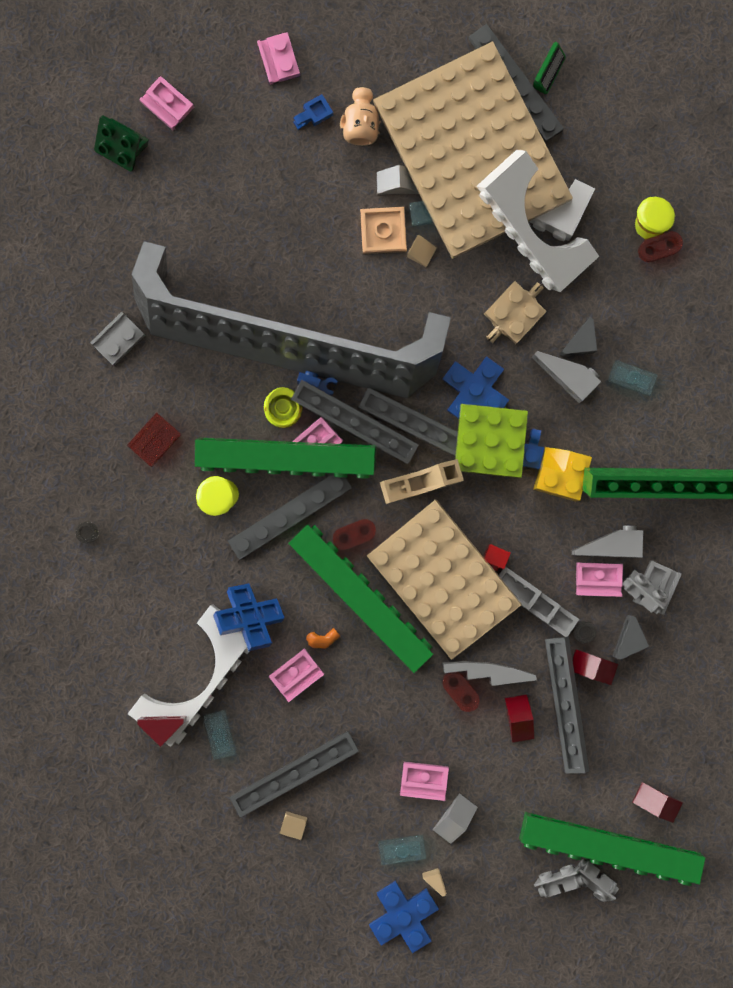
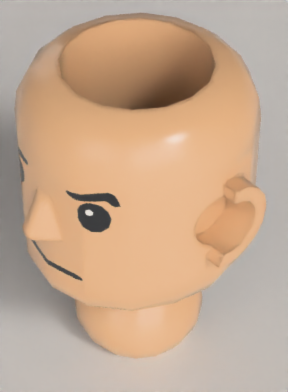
M360 87L353 91L352 98L354 104L346 108L344 115L341 117L340 127L343 128V136L348 143L363 146L370 145L376 141L378 134H380L378 129L381 121H379L377 108L370 104L373 99L371 89Z

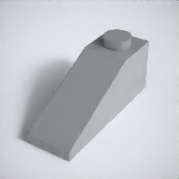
M539 351L532 356L578 403L582 402L601 382L598 379L599 375L592 368L588 369L583 365Z
M623 526V530H616L572 550L571 555L643 558V531L637 530V526Z

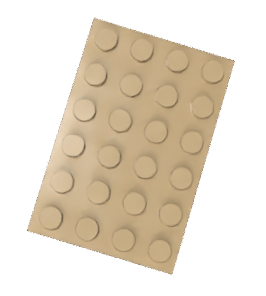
M436 499L367 555L451 660L522 605Z

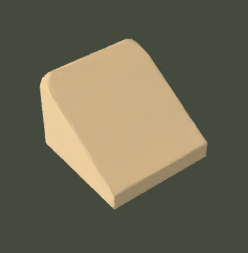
M417 235L407 257L427 267L437 247L422 236Z
M286 811L280 834L301 840L307 817Z
M438 868L422 873L423 879L441 896H446V889Z

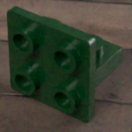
M102 115L99 119L94 151L131 172L134 169L136 157L148 146L149 139L113 118L109 119Z

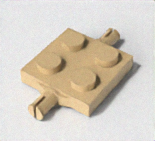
M514 281L484 313L494 326L492 332L486 336L489 340L494 335L490 340L491 343H494L502 334L517 344L547 312L535 298L544 289L543 286H540L541 284L537 282L530 291H527Z

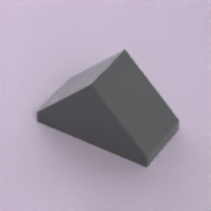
M589 317L561 351L560 356L594 354L597 351L594 319Z
M631 615L626 617L612 657L620 660L649 647L636 617Z

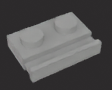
M121 312L90 343L115 366L145 334Z
M650 561L644 575L655 588L661 589L669 599L665 608L659 612L664 615L681 577V573ZM641 594L637 599L634 598L633 602L642 605L640 601L644 596Z

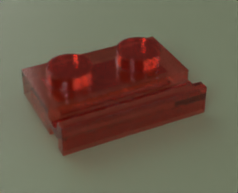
M156 412L127 446L150 467H153L182 434Z

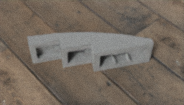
M507 567L499 574V577L522 603V607L564 637L569 636L580 619Z
M473 661L442 662L444 673L466 671L467 679L489 677V682L492 686L537 680L536 675L505 665Z

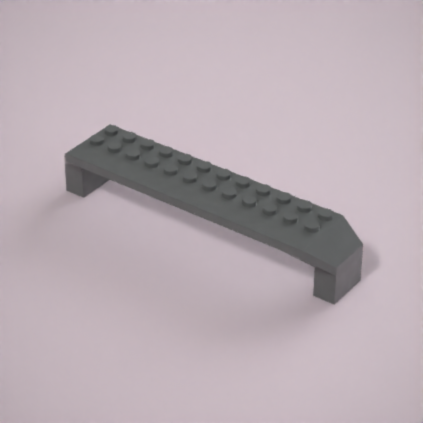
M143 242L132 271L134 299L151 335L303 373L310 371L319 377L334 378L339 382L367 389L370 388L403 398L410 397L437 373L451 317L429 312L422 339L397 351H391L174 297L164 285L168 272L166 247Z

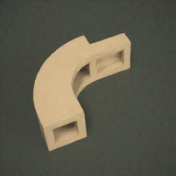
M455 459L411 474L382 481L380 485L385 502L388 504L441 489L464 480L458 460Z

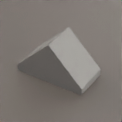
M397 165L377 172V195L419 194L405 166Z
M459 793L433 828V831L449 843H452L466 831L478 807Z

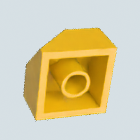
M545 447L533 490L575 502L580 501L583 492L584 468H589L592 457L572 451Z

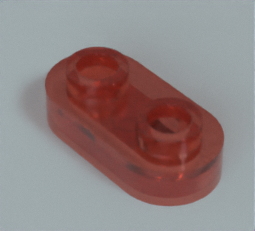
M670 231L646 239L639 246V257L645 262H653L674 255L682 248V237L677 232ZM667 241H671L673 243L672 248H669L667 246ZM646 248L652 249L653 254H647Z
M362 519L341 527L334 532L333 543L337 548L347 550L367 542L375 536V525L368 519ZM363 526L369 528V533L366 535L360 532ZM343 534L348 536L346 543L340 541V536Z
M446 673L442 680L444 689L461 710L465 712L474 711L479 705L478 694L461 673ZM456 678L458 681L457 685L451 686L449 684L450 679ZM465 696H471L472 700L469 704L464 703L463 699Z

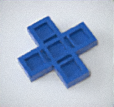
M487 356L474 374L455 361L442 379L459 392V395L447 411L459 419L461 404L504 408L509 399L492 388V385L504 369Z
M249 583L229 587L227 594L233 608L215 611L213 615L220 636L241 631L248 651L269 647L272 642L266 626L280 623L284 620L278 600L272 599L257 603Z
M396 881L377 892V896L387 913L371 922L369 926L380 945L401 934L411 952L414 953L431 942V938L422 925L421 920L438 911L439 908L427 888L408 900Z

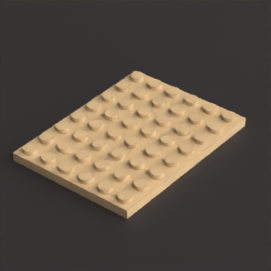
M493 41L373 99V103L452 259L506 233L505 225L493 216L492 211L494 210L489 204L487 205L479 196L481 192L476 186L516 150L527 151L538 167V171L531 178L525 194V213L528 222L572 201L573 197Z

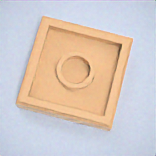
M404 207L360 209L363 254L407 252Z

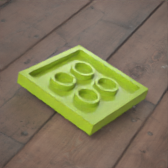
M461 404L455 455L461 472L522 478L528 411Z

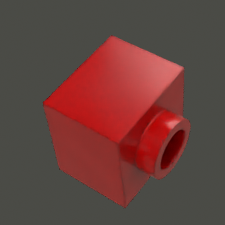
M488 544L483 557L497 572L498 568H505L511 552Z

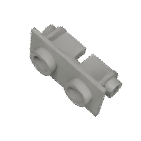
M636 570L622 583L625 587L624 590L635 599L641 594L644 596L640 603L651 613L658 614L669 601L661 589L655 588L644 574L638 573Z
M582 859L578 864L581 868L577 874L583 877L584 884L581 886L591 889L594 892L593 895L600 901L615 900L616 898L613 895L619 890L616 886L617 883L604 873L599 879L596 878L600 870L590 861Z
M567 865L560 868V872L554 874L551 871L544 872L539 875L534 886L540 885L541 887L538 888L541 897L545 896L546 898L560 894V884L563 885L565 892L581 888L584 880L582 875H577L581 867Z

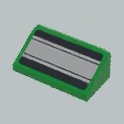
M553 43L533 83V87L544 94L549 92L566 59L559 43Z

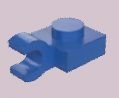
M323 94L303 104L305 111L293 117L295 120L293 123L298 130L306 126L310 121L316 126L332 117L333 111Z
M306 371L305 374L300 372L297 379L298 384L302 379L333 396L334 392L328 390L327 385L329 383L337 385L338 383L334 378H327L322 381L318 378L317 374Z
M532 429L530 431L529 442L524 447L523 466L540 469L544 447L538 446L541 430Z

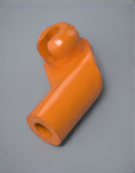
M333 628L325 636L310 632L306 640L312 648L326 649L341 636Z

